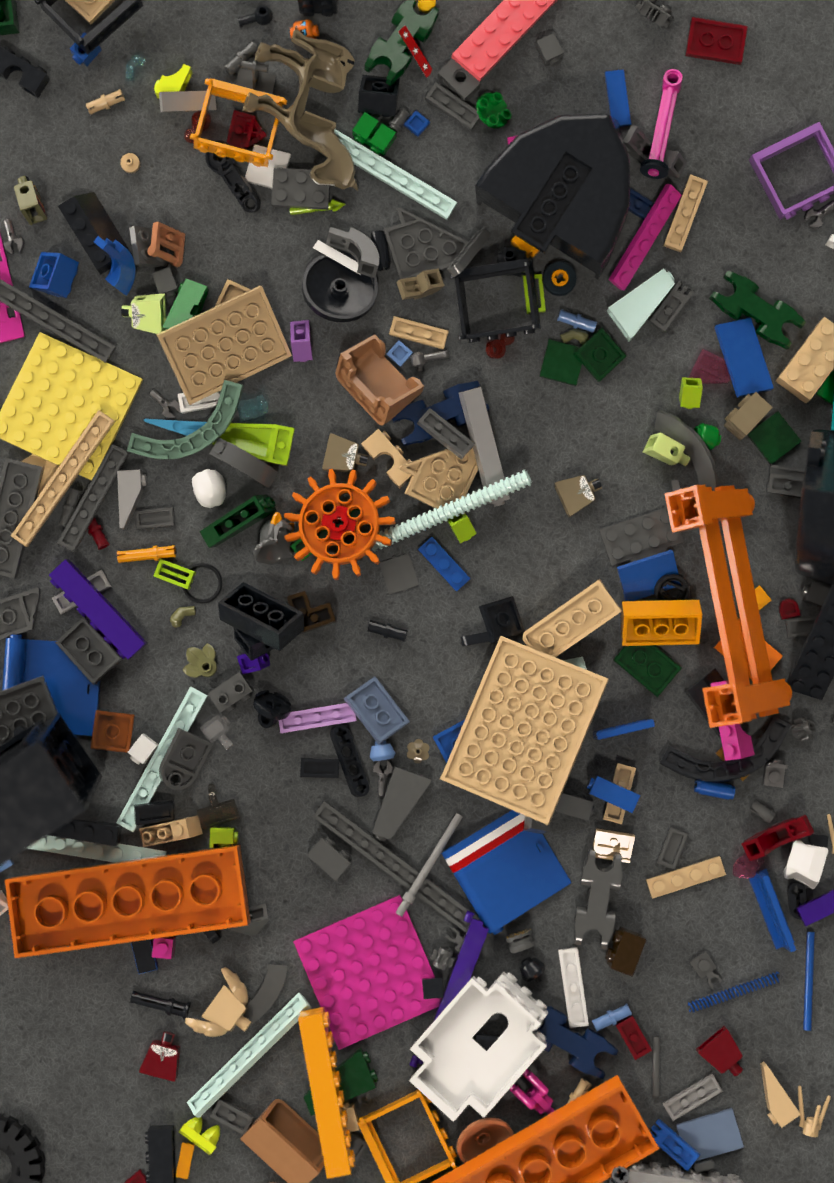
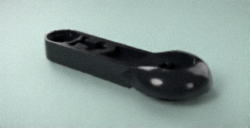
M220 140V141H215V142H218V143L230 145L229 143H227V142H225V141H222V140ZM211 152L205 153L208 167L223 178L243 210L248 213L257 212L261 206L260 199L236 165L235 159L224 157L223 160H217L219 156ZM239 185L244 186L242 188L243 192H238ZM249 199L255 201V207L252 210L247 206Z

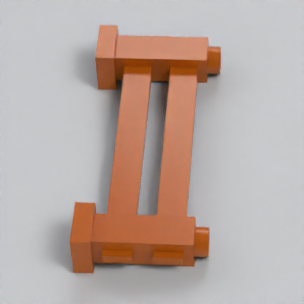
M695 485L666 493L665 498L672 532H682L699 527L729 684L702 688L710 728L749 722L757 718L756 713H759V717L778 714V708L790 705L792 689L785 678L772 680L741 522L742 517L753 515L752 512L755 508L753 496L748 493V488L735 489L734 485L715 487V491H712V487H706V485ZM718 521H721L753 682L751 685Z

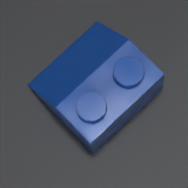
M41 252L29 288L56 297L67 298L71 291L73 279L77 274L79 262L61 253Z

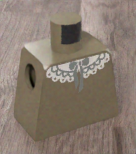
M330 433L322 469L323 471L333 469L334 472H351V470L355 469L356 464L367 466L369 455L358 453L359 444Z
M585 475L554 483L555 490L568 518L594 502L596 499L593 493L602 489L598 478L588 482Z

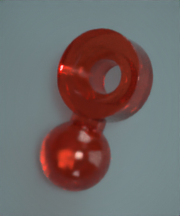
M201 111L193 114L191 120L192 128L187 129L184 133V138L188 143H194L190 136L196 133ZM208 114L206 115L202 132L206 131L210 126V116Z
M503 334L500 335V340H490L486 345L487 355L492 359L502 358L506 352L505 345H511L515 340V336L506 337Z

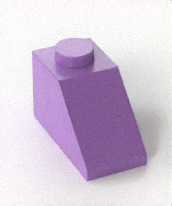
M309 320L290 322L293 361L306 362L313 360Z

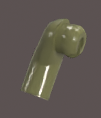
M572 329L560 335L563 343L576 339L583 345L589 339L588 333L579 329Z

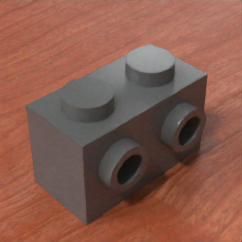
M239 672L209 692L208 695L220 713L225 711L228 714L236 708L235 704L240 700L242 703L249 700L254 690L242 672Z

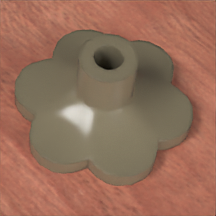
M417 739L415 742L408 744L407 748L409 751L407 752V757L409 759H413L415 763H420L422 760L429 758L428 751L430 747L427 743Z

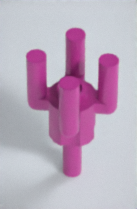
M526 1069L522 1075L533 1086L529 1088L526 1094L515 1084L509 1090L529 1109H535L539 1114L546 1112L549 1115L555 1111L551 1107L553 1099L548 1095L549 1090L532 1071Z

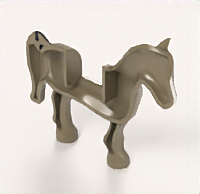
M297 29L294 30L291 41L310 52L313 56L309 59L303 58L297 51L287 50L276 44L269 46L261 42L255 55V61L260 63L277 61L290 67L299 78L300 87L293 105L285 109L266 94L258 97L249 92L243 105V111L248 113L254 111L270 113L300 143L316 149L326 156L325 162L314 166L310 172V176L316 184L330 185L340 189L353 187L358 191V186L354 179L355 166L351 154L334 133L336 122L305 111L310 87L327 93H337L344 89L346 74L353 68L354 58L345 47L327 40L306 37Z

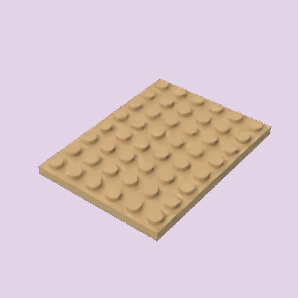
M500 636L440 779L549 825L609 679Z

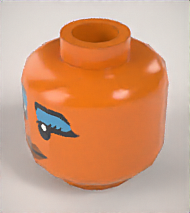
M310 19L296 21L293 27L290 28L291 39L296 29L309 38L316 39L319 36L318 26L314 25Z

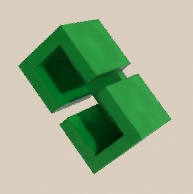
M364 112L352 130L354 140L361 145L366 144L370 146L369 150L385 156L396 139V132L383 123L379 127V121Z

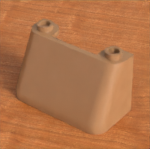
M374 334L340 354L336 368V377L365 411L379 425H384L422 393L424 385L416 377H410L406 380L384 357L386 345Z

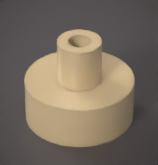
M127 153L121 158V167L125 172L134 173L140 168V160L135 154Z

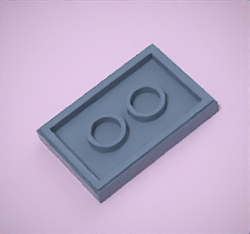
M373 677L344 698L378 745L410 722L376 677Z
M732 1108L676 1124L679 1136L701 1154L696 1161L744 1148Z

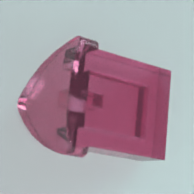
M744 853L734 863L733 875L740 878H753L756 875L755 872L765 861L762 857L749 861L746 853Z

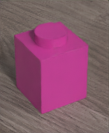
M176 937L155 938L153 940L152 957L172 959L175 954Z

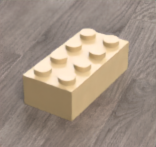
M823 317L775 380V382L805 404L811 400L834 369V323Z

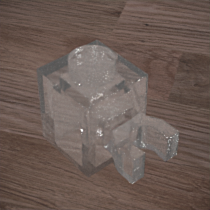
M217 714L200 727L210 743H214L219 739L225 749L233 745L226 735L231 730L229 725L232 723L225 714L223 716Z

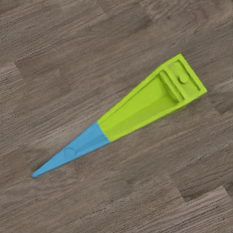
M144 419L146 423L185 436L195 432L207 423ZM230 423L220 438L234 444L261 461L288 466L295 428L276 424Z

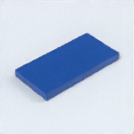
M747 318L716 325L714 328L736 397H744L748 393L753 395L755 392L771 391L774 387L752 319Z

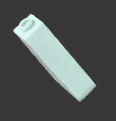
M662 269L608 307L607 313L628 342L633 339L675 285V279L669 271L666 272L665 269Z

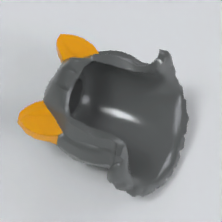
M276 512L273 518L267 520L261 528L260 544L254 549V559L258 563L269 565L292 558L294 554L290 551L291 542L285 540V535L293 532L295 524L282 520L281 514Z

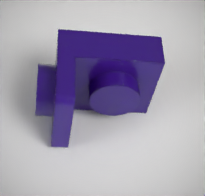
M245 653L237 656L242 674L259 671L270 666L268 653L252 661Z

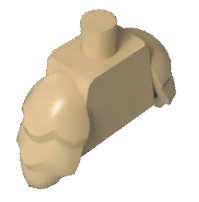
M227 967L222 968L221 971L229 988L223 986L201 1016L208 1021L185 1018V1024L191 1027L194 1032L202 1033L208 1037H218L226 1034L227 1031H232L235 1026H238L245 1032L252 1022L243 1016L248 1009L246 1007L248 1003L246 986L241 982L239 976Z

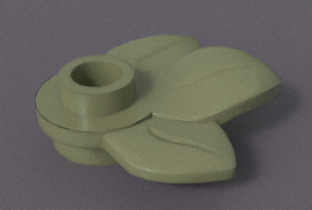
M207 643L202 650L196 647L188 648L186 657L189 664L183 668V672L192 678H197L201 675L204 677L213 676L217 671V663L214 661L216 651L213 646ZM209 664V669L205 670V665Z

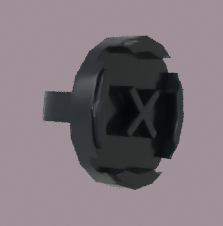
M265 690L255 695L253 706L258 712V721L264 728L276 725L278 720L286 719L291 712L290 701L278 692L272 694L269 693L270 691Z

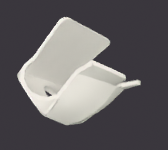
M797 839L791 846V852L784 869V877L786 879L794 878L814 889L820 880L828 849L807 845Z

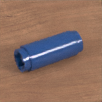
M695 781L697 786H694V792L727 800H733L735 786L731 784Z

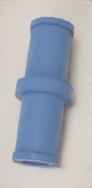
M561 309L557 321L572 325L575 329L578 327L591 333L594 332L597 325L596 321L581 317V314L575 315Z
M625 1004L613 1011L608 1010L607 1014L591 1021L598 1032L607 1026L616 1025L618 1021L631 1016L632 1013L629 1006Z

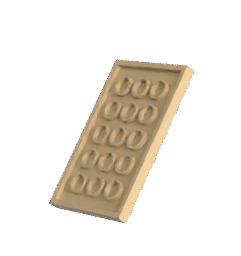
M258 286L156 334L189 405L222 390L224 380L237 383L292 356L262 286Z

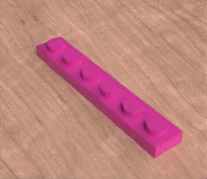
M671 184L664 186L609 278V281L622 291H625L682 196Z

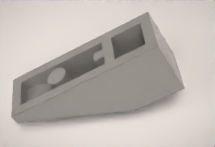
M141 470L117 471L119 525L122 530L127 529L143 494L144 486H147L146 474L143 475Z

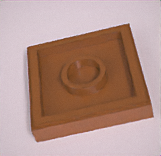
M95 710L90 749L128 753L131 745L134 714Z

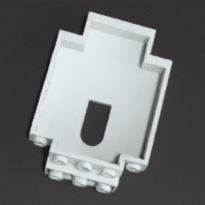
M503 972L489 989L486 987L487 983L482 978L473 976L410 1048L424 1063L409 1081L453 1122L469 1104L481 1116L485 1117L547 1046L545 1041L547 1038L540 1031H534L547 1016V1006L539 999L536 1001L531 996L532 992L527 987L519 986L516 983L517 979L509 972L508 974ZM502 1013L508 1019V1027L486 1051L473 1039V1036L493 1014Z

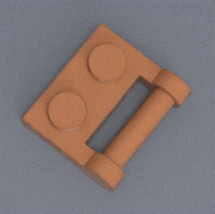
M160 222L153 223L151 245L147 250L148 255L159 257L170 262L172 266L180 267L183 262L185 234ZM160 245L174 251V256L160 250Z

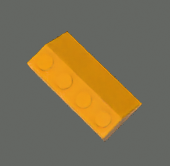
M699 600L622 601V646L691 645L700 643L702 610Z

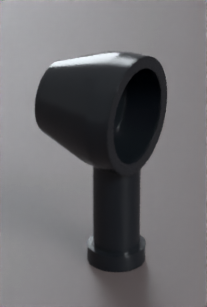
M261 5L255 10L253 15L237 19L240 28L254 22L260 25H267L272 21L273 13L269 7ZM261 11H266L265 14H260Z

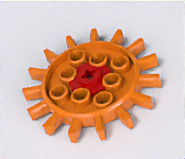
M329 469L330 485L319 488L316 480L309 477L308 482L314 493L308 499L295 492L292 494L296 502L301 503L303 507L300 514L284 513L286 520L299 522V531L285 535V540L293 542L302 539L305 547L298 551L294 557L297 561H300L306 555L312 553L317 558L311 569L313 574L317 575L322 564L326 562L333 564L334 580H339L340 565L351 563L353 572L359 577L361 576V569L358 566L357 560L366 555L373 563L378 565L380 561L377 555L371 551L375 543L380 542L383 545H392V541L388 537L379 535L380 525L396 524L395 518L389 516L381 518L377 510L391 501L388 496H384L373 502L368 496L377 484L374 479L370 480L365 488L361 490L354 486L357 479L356 470H351L348 482L344 484L337 483V476L334 470ZM344 493L350 494V499L346 502L340 500L341 495ZM327 504L334 505V509L331 512L324 511V507ZM353 509L360 510V515L358 517L354 518L350 516V513ZM312 514L318 516L317 521L314 523L308 522V518ZM341 520L343 522V525H340L338 528L336 526V523H339ZM365 524L371 526L368 533L361 532V527ZM321 530L328 531L327 537L323 539L318 537V533ZM348 535L354 536V541L351 544L344 542L345 537ZM331 546H338L337 553H328V549Z

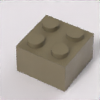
M757 392L752 396L748 393L737 405L739 409L735 407L726 416L725 420L727 422L723 426L741 441L773 407Z

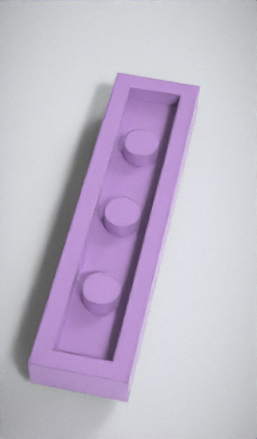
M347 703L290 712L286 719L278 721L280 733L353 722L357 721V718Z

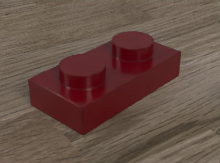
M632 1015L616 1024L635 1060L652 1051Z

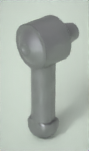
M448 350L429 354L416 352L410 356L411 364L419 372L423 370V365L426 362L449 358L450 352Z

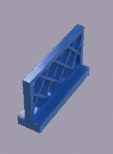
M765 868L747 875L775 949L784 947L790 952L796 951L792 934L767 869Z

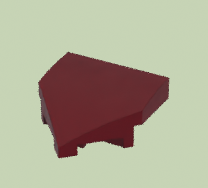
M234 110L227 143L231 146L247 150L267 137L254 115Z

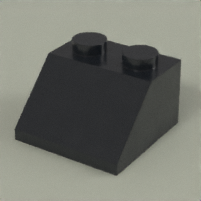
M363 75L359 89L358 112L363 114L366 112L369 115L378 114L383 117L395 116L400 79L398 78L390 86L386 83L387 77Z

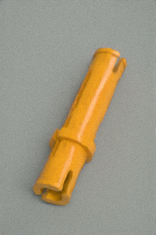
M156 545L153 548L117 551V555H119L117 560L118 563L152 559L159 561L161 558L176 557L175 545L158 547Z

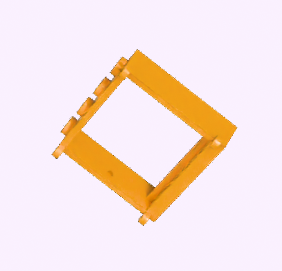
M212 78L206 79L205 84L208 85L196 133L190 136V139L194 140V148L203 153L211 152L219 157L234 158L238 162L253 163L257 167H268L269 161L273 159L271 153L280 121L275 117L266 155L203 139L201 134L212 95L244 103L249 92L258 97L266 94L282 108L284 105H287V100L284 97Z
M419 1089L358 1119L359 1128L385 1183H418L451 1166L453 1170L457 1168L455 1164L457 1154L454 1147L449 1146L446 1141L448 1139L444 1127L440 1129L438 1124L440 1118L436 1110H431L429 1106L431 1101ZM420 1098L448 1159L400 1182L371 1121Z

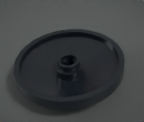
M340 252L357 262L352 254ZM322 254L311 261L305 269L302 279V294L310 309L320 317L333 322H351L362 318L372 309L378 294V282L376 276L373 278L363 274L359 275Z

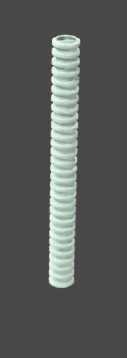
M522 470V473L517 472V475L513 474L511 478L506 477V480L501 479L499 483L496 481L494 485L489 484V487L485 486L483 490L478 489V492L473 491L471 495L468 493L466 497L461 496V499L457 498L455 502L452 500L450 504L440 505L438 509L434 508V511L429 510L428 513L424 512L422 516L419 514L417 518L412 517V520L408 519L406 523L403 521L401 525L391 526L389 530L385 529V532L380 531L379 535L388 537L392 544L394 542L397 543L399 539L404 540L405 537L409 538L411 534L421 533V530L425 531L427 527L430 529L432 525L442 524L444 520L448 521L449 518L458 517L460 513L463 515L465 511L470 512V509L474 510L477 506L481 507V504L486 505L488 501L491 503L493 499L503 498V495L506 494L507 496L509 492L514 493L516 489L519 491L521 487L524 489L526 485L531 486V479L528 472ZM376 542L372 550L376 552L378 551V548L381 550L383 549V546H388L383 545L380 542Z

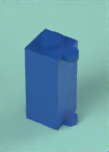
M599 776L591 778L587 785L589 794L633 813L640 795Z

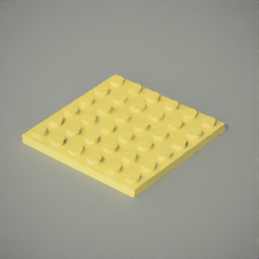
M39 332L0 410V439L60 466L97 411L100 410L116 422L79 473V476L92 481L110 446L113 444L143 379Z

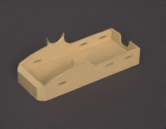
M599 579L523 632L522 639L528 647L557 657L619 614L622 609Z

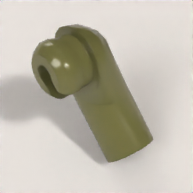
M195 606L177 608L170 617L172 626L175 628L180 627L185 616L196 615Z

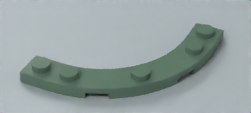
M224 380L214 412L207 423L195 432L183 438L173 440H157L132 433L127 451L149 458L167 460L188 457L206 449L220 438L232 422L244 385Z

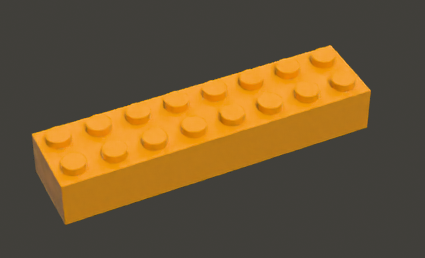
M324 1007L304 1010L300 1012L298 1021L326 1176L328 1179L350 1175L352 1167H355L354 1150H350L352 1142L351 1132L346 1130L348 1115L347 1111L342 1108L344 1107L343 1102L345 1100L343 1090L339 1091L341 1083L340 1072L335 1069L337 1055L336 1051H332L334 1043L333 1033L328 1031L330 1024L329 1012H325Z

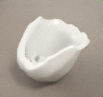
M206 469L200 473L198 472L192 478L193 492L201 506L213 508L223 504L226 498V483L218 471Z

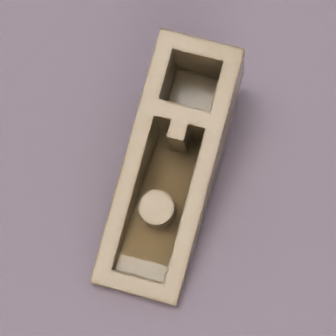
M763 1061L761 1063L766 1105L770 1111L767 1115L774 1125L778 1123L782 1128L801 1114L767 1064Z

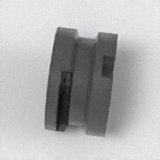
M525 929L506 937L507 943H510L509 949L511 953L520 952L536 945L535 939H532L531 936L533 934L531 929Z

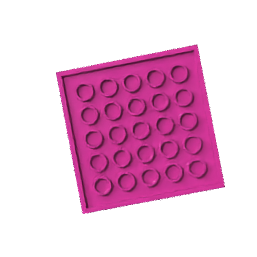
M401 895L293 941L320 1007H324L325 1012H329V1028L333 1033L339 1050L437 1008L440 1005L442 998L424 999L422 978H435V975L407 910L402 917L396 914L403 901Z

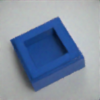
M415 110L404 123V126L419 137L430 124V121Z

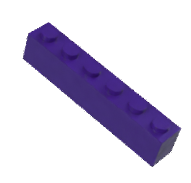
M65 559L49 574L52 578L50 582L57 589L61 588L65 592L63 594L70 603L74 602L78 606L77 611L83 617L87 616L91 620L90 624L95 630L98 631L100 629L104 634L103 638L108 644L111 645L113 643L117 648L116 652L120 657L131 659L147 644L142 636L69 559Z

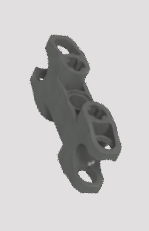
M589 848L582 866L580 885L589 886L586 908L576 906L575 945H581L584 933L594 929L601 933V949H607L614 931L616 917L615 912L607 911L610 890L620 891L622 855L615 852L612 864L607 868H599L595 865L596 851Z

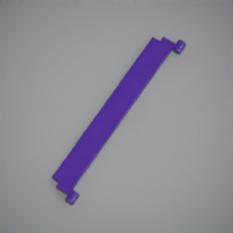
M467 911L464 917V921L470 923L434 1020L471 979L489 928L483 927V921L473 918L474 913L471 911ZM413 1055L409 1065L416 1068L418 1063H424L418 1056Z

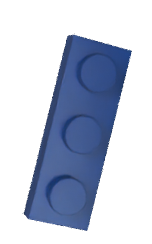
M433 537L428 539L418 549L456 592L470 580V577Z

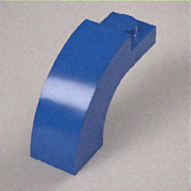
M98 236L94 243L107 252L112 261L111 270L105 280L127 296L135 279L136 269L133 256L116 239L114 242L108 238L104 241Z

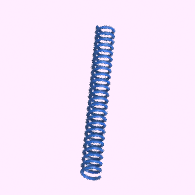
M776 971V973H772V975H765V977H761V979H754V982L750 981V983L753 984L755 990L757 991V987L754 984L756 982L759 989L761 990V987L758 982L760 981L762 987L765 988L763 982L761 981L763 979L766 986L768 987V983L765 980L767 978L770 985L772 986V983L769 978L771 977L773 983L776 984L774 978L772 977L774 975L777 982L779 983V979L776 976L777 974H779V972ZM747 982L746 984L743 983V986L746 987L748 993H750V990L747 987L748 985L750 986L751 991H754L749 982ZM739 984V987L742 988L744 994L746 995L745 989L741 984ZM736 985L735 988L732 987V990L734 989L737 997H739V994L736 991V989H738L742 996L743 994L740 988ZM728 988V991H730L733 998H735L733 991L730 988ZM726 989L724 990V992L721 990V994L723 993L726 1001H728V998L725 995V993L728 994L730 1000L732 999L729 992ZM717 992V995H719L721 997L722 1002H724V998L722 997V995L719 992ZM715 993L713 995L710 994V998L712 997L715 1005H717V1002L714 999L715 996L718 1002L721 1003L720 999ZM706 996V998L703 997L702 999L699 998V1001L695 1000V1002L698 1003L701 1010L702 1006L699 1003L700 1001L705 1009L706 1005L703 1002L704 1000L707 1006L710 1007L706 999H708L711 1005L713 1006V1002L711 1001L709 996ZM692 1001L691 1003L688 1002V1005H690L694 1013L695 1009L692 1006L693 1004L696 1010L699 1011L694 1001Z

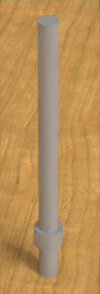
M458 813L455 814L410 890L405 892L402 897L403 901L396 911L397 915L402 917L408 906L412 905L416 899L414 896L463 818Z

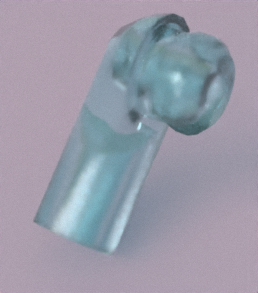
M139 54L133 55L126 63V81H134L135 68L137 66L142 67L145 63L143 56H139Z

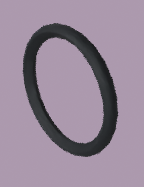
M200 563L191 566L189 570L193 571L200 567L211 569L216 574L219 582L216 593L208 599L201 600L191 596L187 589L183 588V591L193 602L204 604L218 597L223 582L219 571L215 567Z

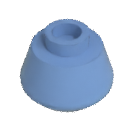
M386 740L379 745L375 741V745L371 746L369 757L372 761H382L394 758L396 753L392 745L386 743Z

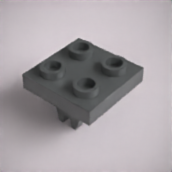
M130 227V244L133 250L135 265L154 268L168 267V261L159 257H152L147 253L151 245L152 228ZM160 245V250L166 252V248Z

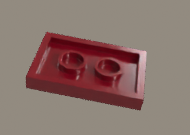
M692 17L685 56L741 65L748 26Z

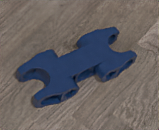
M479 382L462 383L443 391L446 400L426 407L424 400L407 405L392 419L393 423L407 419L415 425L413 433L401 440L402 445L422 443L434 438L417 425L419 419L429 408L444 420H447V422L454 419L457 427L466 425L459 392L480 387ZM486 404L487 412H489V405Z
M547 1006L548 1014L544 1018L543 1025L536 1030L534 1029L535 1032L540 1031L547 1038L545 1040L547 1046L544 1050L550 1052L554 1044L572 1054L568 1062L570 1065L585 1074L604 1079L605 1072L594 1065L595 1055L605 1051L616 1056L619 1050L602 1035L590 1028L586 1029L583 1036L577 1032L573 1033L565 1026L568 1016L553 1007Z

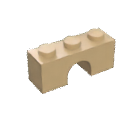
M377 429L361 445L373 460L383 454L393 458L394 464L386 473L400 489L412 476L398 468L412 461L410 459L406 460L402 456L404 452L398 445H392L390 442L391 437L385 431L381 432Z

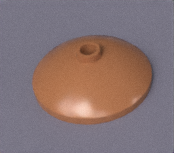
M498 1118L479 1119L467 1126L460 1134L457 1141L458 1155L461 1161L466 1163L513 1136L514 1133L510 1125L504 1120Z

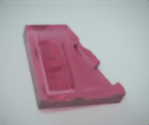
M704 349L701 350L688 378H701L702 384H728L731 379L725 359Z

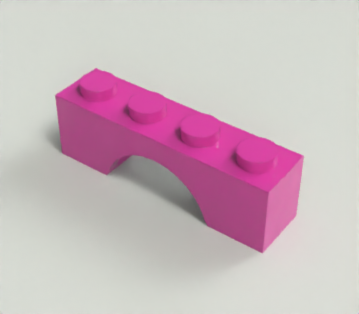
M729 680L720 681V682H715V683H710V684H711V687H712V686H718V685L729 684ZM740 723L719 726L725 761L755 755L751 736L743 731Z

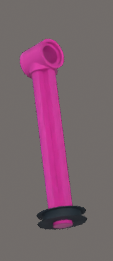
M676 69L667 70L664 74L663 92L649 159L642 161L640 172L652 179H662L668 175L669 167L664 163V157L677 94L680 92L682 85V74Z

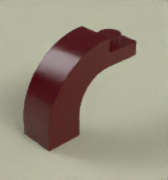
M805 814L777 823L756 833L741 844L749 861L766 856L774 849L786 843L812 835L814 830Z

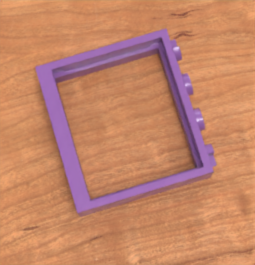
M820 122L753 154L749 159L779 219L785 217L788 220L794 217L797 211L801 209L806 211L814 206L813 203L817 201L823 203L830 198L829 195L834 193V186L784 209L761 165V162L815 137L834 173V148Z

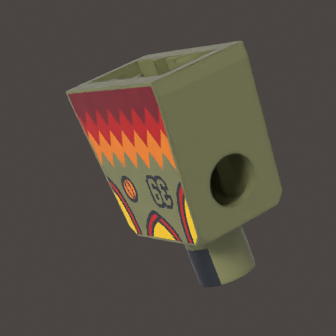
M27 176L19 177L17 180L18 185L14 186L20 211L29 225L47 220L48 218L39 192L34 183ZM33 207L38 212V215L32 217L30 208Z

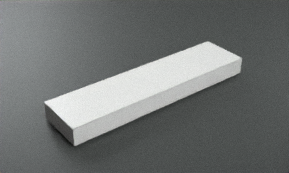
M578 947L559 949L569 1028L589 1026Z

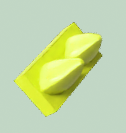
M202 1117L190 1119L181 1127L179 1133L208 1155H211L216 1148L220 1136L219 1125L210 1127L200 1135L203 1125Z

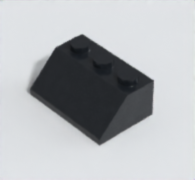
M716 668L685 690V693L708 723L702 688L711 687L710 683L725 681ZM719 726L712 727L718 737H721Z

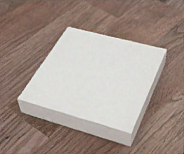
M254 144L253 152L266 155L267 147ZM272 149L273 159L269 161L268 167H257L253 163H249L245 175L248 183L272 189L274 168H288L291 154Z

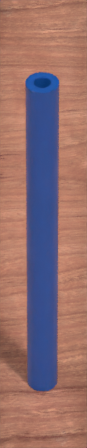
M807 931L803 1026V1030L811 1031L815 939V932Z

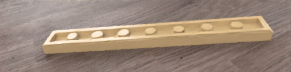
M100 410L97 411L16 527L11 537L26 547L30 545L116 421Z

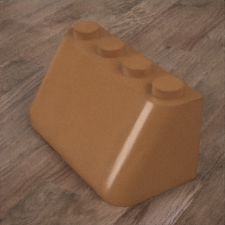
M281 1099L274 1100L240 1138L287 1183H309L324 1167L319 1133Z

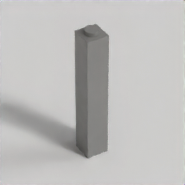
M478 387L459 392L471 441L475 443L473 451L482 486L489 487V484L494 485V482L497 481L499 483L501 479L505 480L482 389ZM505 494L503 498L498 497V500L493 499L491 503L488 501L487 504H493L494 507L504 505L505 500H509L510 497Z

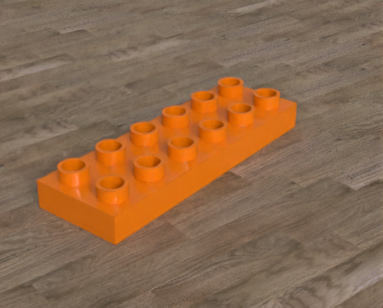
M240 845L5 879L15 958L247 926L251 923Z
M616 1075L431 1183H602L611 1177L612 1170L615 1167L622 1166L627 1168L657 1151L659 1147L619 1076Z

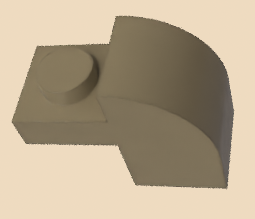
M439 268L422 271L416 277L397 281L402 300L423 298L436 293L444 287Z

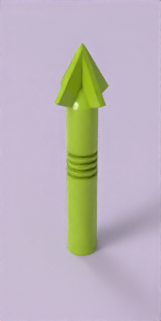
M332 199L329 202V210L335 212L346 204ZM290 208V215L327 210Z

